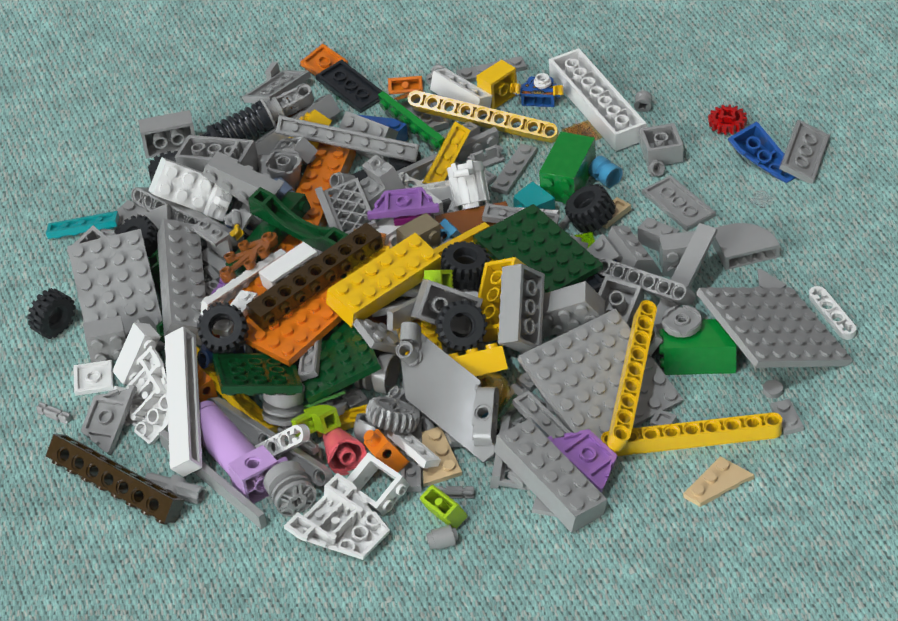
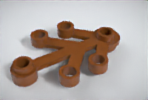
M266 232L261 236V239L250 243L247 240H243L237 245L241 251L240 253L235 254L233 251L226 253L224 259L227 263H232L235 260L238 261L231 267L225 266L219 271V276L223 283H229L232 279H235L236 273L234 271L243 264L246 270L255 268L257 265V255L261 259L270 255V248L278 243L277 234L275 232Z

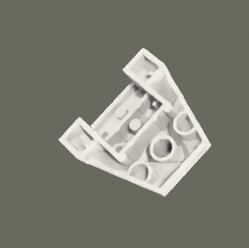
M150 346L138 359L143 368L125 388L114 386L110 390L118 389L122 391L128 389L129 385L137 387L124 424L126 426L130 424L135 426L134 432L150 445L159 439V432L168 429L166 373L163 361L153 346Z
M339 473L324 486V496L304 516L297 512L284 525V529L300 540L362 560L390 533V529L375 511L372 512L369 508L368 501L365 498H361L358 494L357 487Z

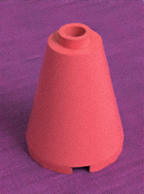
M340 427L322 434L328 465L336 474L348 475L347 471L355 469L367 455L364 444Z

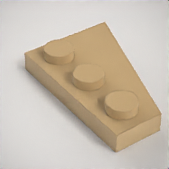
M440 427L423 431L422 444L441 459L439 466L423 468V487L461 476L462 471L443 430Z
M720 456L683 493V498L701 507L720 497L721 494L738 488L744 482L753 480L754 474Z

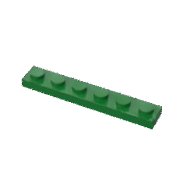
M384 91L378 94L380 99L379 105L384 111L387 110L394 119L397 118L400 122L407 124V127L410 128L413 134H418L434 150H440L445 140L442 135Z

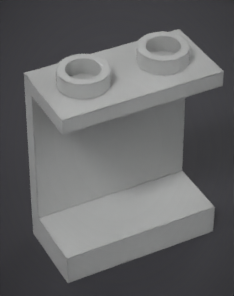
M204 218L193 225L191 230L207 240L208 248L202 251L203 264L205 266L211 265L220 275L219 271L226 266L224 255L233 251L230 234L207 218Z

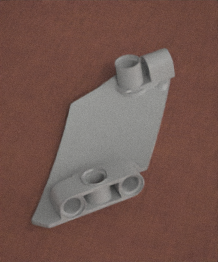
M401 323L400 343L396 347V354L401 359L406 399L485 463L495 455L494 448L499 407L498 388L481 387V381L423 335L421 327L417 323ZM410 350V353L404 356L405 353ZM489 412L488 416L482 419L483 414Z

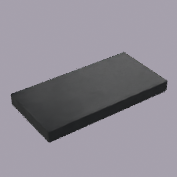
M342 59L316 75L317 81L360 113L380 102L378 94L382 90Z

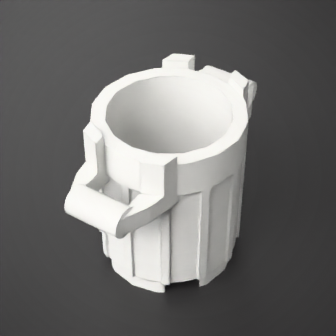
M467 160L465 164L456 165V163H453L451 167L447 168L453 203L457 211L461 210L460 206L464 210L483 206V202H485V205L486 203L490 204L483 161L473 162V160Z

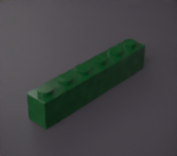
M288 191L280 200L300 218H303L311 209L303 193ZM263 220L246 240L250 243L261 239V236L266 232H275L278 236V243L270 248L271 254L288 236V233ZM238 248V250L235 252V254L241 252L239 248ZM257 255L256 264L264 260L259 255ZM235 260L232 263L226 262L225 265L231 267L238 260ZM244 264L234 271L236 278L246 270Z

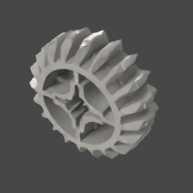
M378 396L369 400L365 418L373 426L379 427V429L400 434L403 432L409 433L416 430L420 421V411L406 401L393 397Z

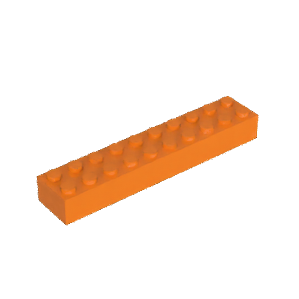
M319 143L316 148L318 150L315 154L316 157L313 162L307 165L296 193L305 194L311 206V209L302 219L314 225L326 227L328 222L315 189L321 186L323 191L332 188L329 181L334 173L348 174L355 159L356 150ZM288 234L273 253L279 249L289 252L294 246L301 244L302 241Z

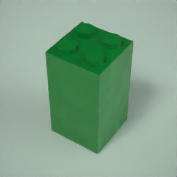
M562 131L558 135L539 171L540 187L552 195L555 201L566 204L575 191L586 185L590 177L589 166L596 158L595 137Z
M702 319L700 330L696 334L684 338L669 335L664 329H659V334L663 339V343L659 345V355H663V357H660V369L664 368L665 375L736 373V343L717 319Z

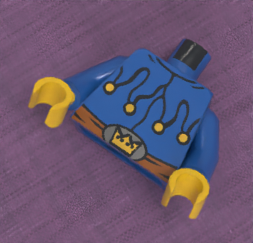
M533 76L529 77L527 82L522 85L511 83L510 93L521 97L522 106L555 107L554 96L561 98L564 95L563 85L554 84L552 77H550L551 85L545 89L537 88L534 85L535 77Z

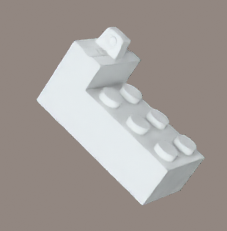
M161 157L148 190L153 195L202 212L206 216L222 222L233 195L202 175L203 172Z

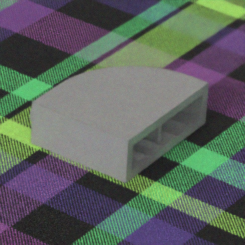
M734 223L715 227L717 228V234L712 245L725 270L780 257V244L770 231L763 227L748 223Z

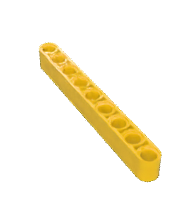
M412 91L408 95V102L415 111L464 123L470 121L481 127L489 129L495 127L501 132L549 143L555 142L559 135L556 125L550 122L421 91ZM415 99H421L419 103H413ZM437 102L435 107H430L431 103ZM449 106H453L452 111H446ZM466 110H470V111H471L470 114H468V115H466V116L463 115V112H464V111H466ZM487 114L485 119H479L481 115ZM499 118H503V119H504V121H503L502 123H500V124H497V123H496V121H497ZM516 122H520V123H521V125H520L519 127H517V128H514V127H513V124H514V123H516ZM533 126L538 127L534 132L529 131ZM550 130L555 131L552 136L546 135Z
M644 300L640 303L633 317L607 438L608 447L616 452L624 449L631 436L657 312L656 305L649 300Z
M763 413L632 428L631 436L624 449L619 452H613L617 456L775 439L782 434V417L778 413ZM609 431L604 432L601 436V441L606 445Z

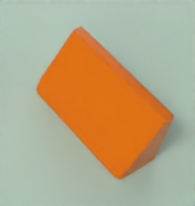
M422 76L388 78L389 95L411 93L412 91L423 92Z

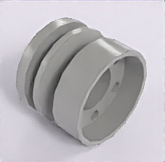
M375 350L382 369L355 382L354 386L368 391L373 388L375 392L388 395V392L392 389L391 387H394L397 383L400 360L397 354L388 352L380 354L378 350Z
M303 385L302 393H296L295 395L276 394L270 396L263 394L262 417L264 421L276 426H292L291 419L304 413L305 386Z
M296 461L281 462L273 466L264 477L263 485L277 511L283 516H293L297 512L306 511L316 500L317 493L313 484L307 477L302 465Z

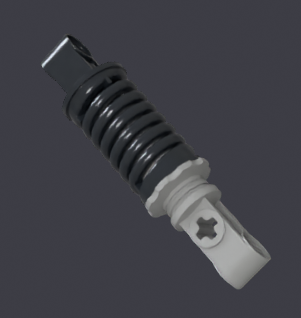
M300 84L277 97L271 98V101L268 102L261 98L255 104H251V108L245 107L244 110H239L238 113H233L232 116L221 119L220 123L215 122V124L207 125V132L200 136L246 139L247 136L248 140H252V133L254 137H258V130L260 134H264V132L276 128L279 115L287 117L310 106L314 102L311 87L308 84Z

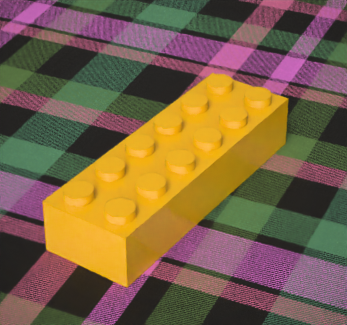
M414 233L328 288L326 304L353 328L356 318L365 320L421 283L424 277V270L439 269L441 256L417 233Z

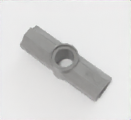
M147 473L144 477L183 498L185 501L195 504L201 503L206 493L205 487L188 483L179 475L174 474L171 477H166L155 473Z

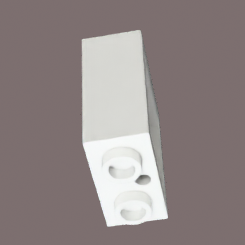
M367 453L347 478L357 487V492L361 498H365L368 501V506L382 516L392 510L396 501L405 494L410 486L402 475L370 453ZM379 468L395 480L375 502L360 490Z

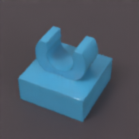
M444 218L440 223L443 226V229H440L441 237L447 234L443 241L461 235L457 228Z

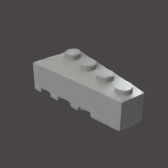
M219 151L211 158L202 173L209 181H212L248 206V198L259 187L277 196L285 182L280 179L276 181L265 172L263 174L258 173L250 165L243 166L239 164V160Z

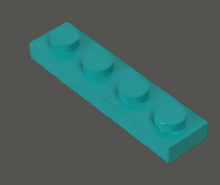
M118 211L48 223L46 236L48 239H58L67 235H78L86 232L92 226H95L98 230L112 229L118 226L120 216Z

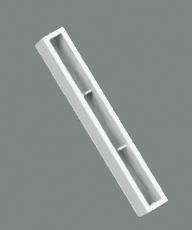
M181 327L165 336L169 465L171 470L184 477L202 468L196 335L185 327Z

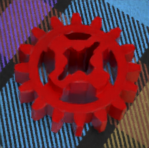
M731 104L728 107L724 105L721 108L715 107V111L711 110L708 115L709 127H712V131L717 130V134L724 132V135H727V133L734 135L735 131L739 132L740 129H744L745 125H747V113L743 112V109L738 110V106L731 107Z

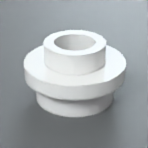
M540 73L536 75L534 85L537 88L545 89L551 85V79L548 74Z

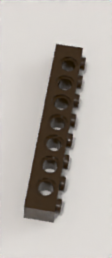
M366 222L246 304L249 318L263 330L274 324L281 317L290 313L291 310L303 304L307 299L319 293L323 288L383 248L381 233Z
M53 434L46 453V457L51 459L53 464L66 467L67 472L80 475L83 481L93 482L96 484V488L109 491L112 497L125 500L126 505L141 509L140 512L144 515L154 516L156 521L161 524L167 525L178 520L185 502L183 498L68 435Z

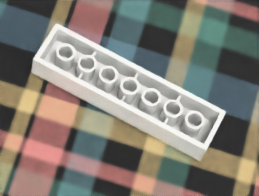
M579 48L549 59V76L553 78L557 85H563L564 93L615 152L640 143L639 129L647 128L646 122Z

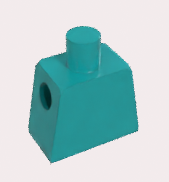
M533 181L513 197V204L516 208H526L534 204L539 209L556 210L555 198Z

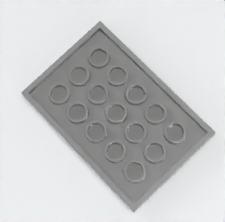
M141 229L67 246L84 323L121 315L125 334L127 335L138 318L149 316L156 326L161 322L162 316Z

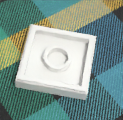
M112 360L74 365L75 396L110 391L114 387Z

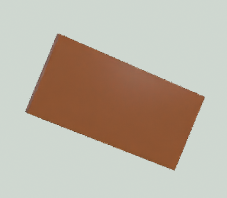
M506 201L494 203L495 205L508 206ZM485 205L436 215L435 220L441 223L445 218L463 234L484 223L482 215ZM485 222V223H487L490 227L493 226L494 224H496V223ZM447 234L441 237L442 242H444L443 240L447 237Z

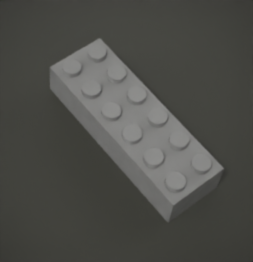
M530 419L497 435L494 452L524 481L525 485L571 533L604 515L608 499Z

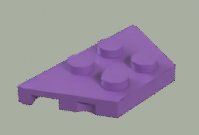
M422 187L384 191L381 198L374 203L375 208L372 211L368 210L367 217L368 220L409 215L416 216L424 213L440 212L439 204H435L432 197Z
M589 429L581 430L577 433H565L563 437L554 439L552 436L547 437L602 493L616 462L617 454Z

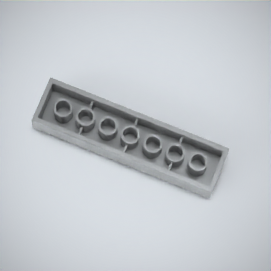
M163 218L157 233L164 339L171 332L185 327L196 335V345H202V341L198 336L197 324H199V316H202L200 315L201 302L206 295L200 235L191 230V227L194 225L192 223Z

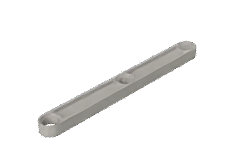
M220 397L208 398L206 400L215 402L254 445L265 441L266 436L271 438L276 435V433ZM274 443L271 445L273 452L276 450ZM297 447L276 457L278 460L285 456L288 461H296L301 464L307 477L317 486H324L333 478L332 472L327 466ZM321 471H322V472L324 473V475H325V480H324V482L321 480V477H320Z

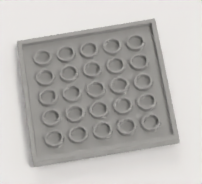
M708 287L699 288L696 293L755 368L847 366L853 360L793 288Z
M616 309L519 355L517 359L570 432L577 433L581 430L589 429L600 440L602 434L610 429L631 328ZM649 354L647 355L632 428L652 419L658 409L667 411L684 400Z

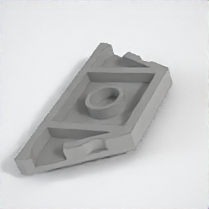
M129 385L128 389L122 391L116 389L107 394L94 396L81 428V432L108 455H111L115 449L137 391L135 385Z

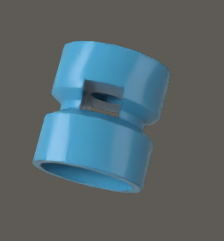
M604 156L596 157L588 169L590 176L608 188L619 183L623 175V170Z

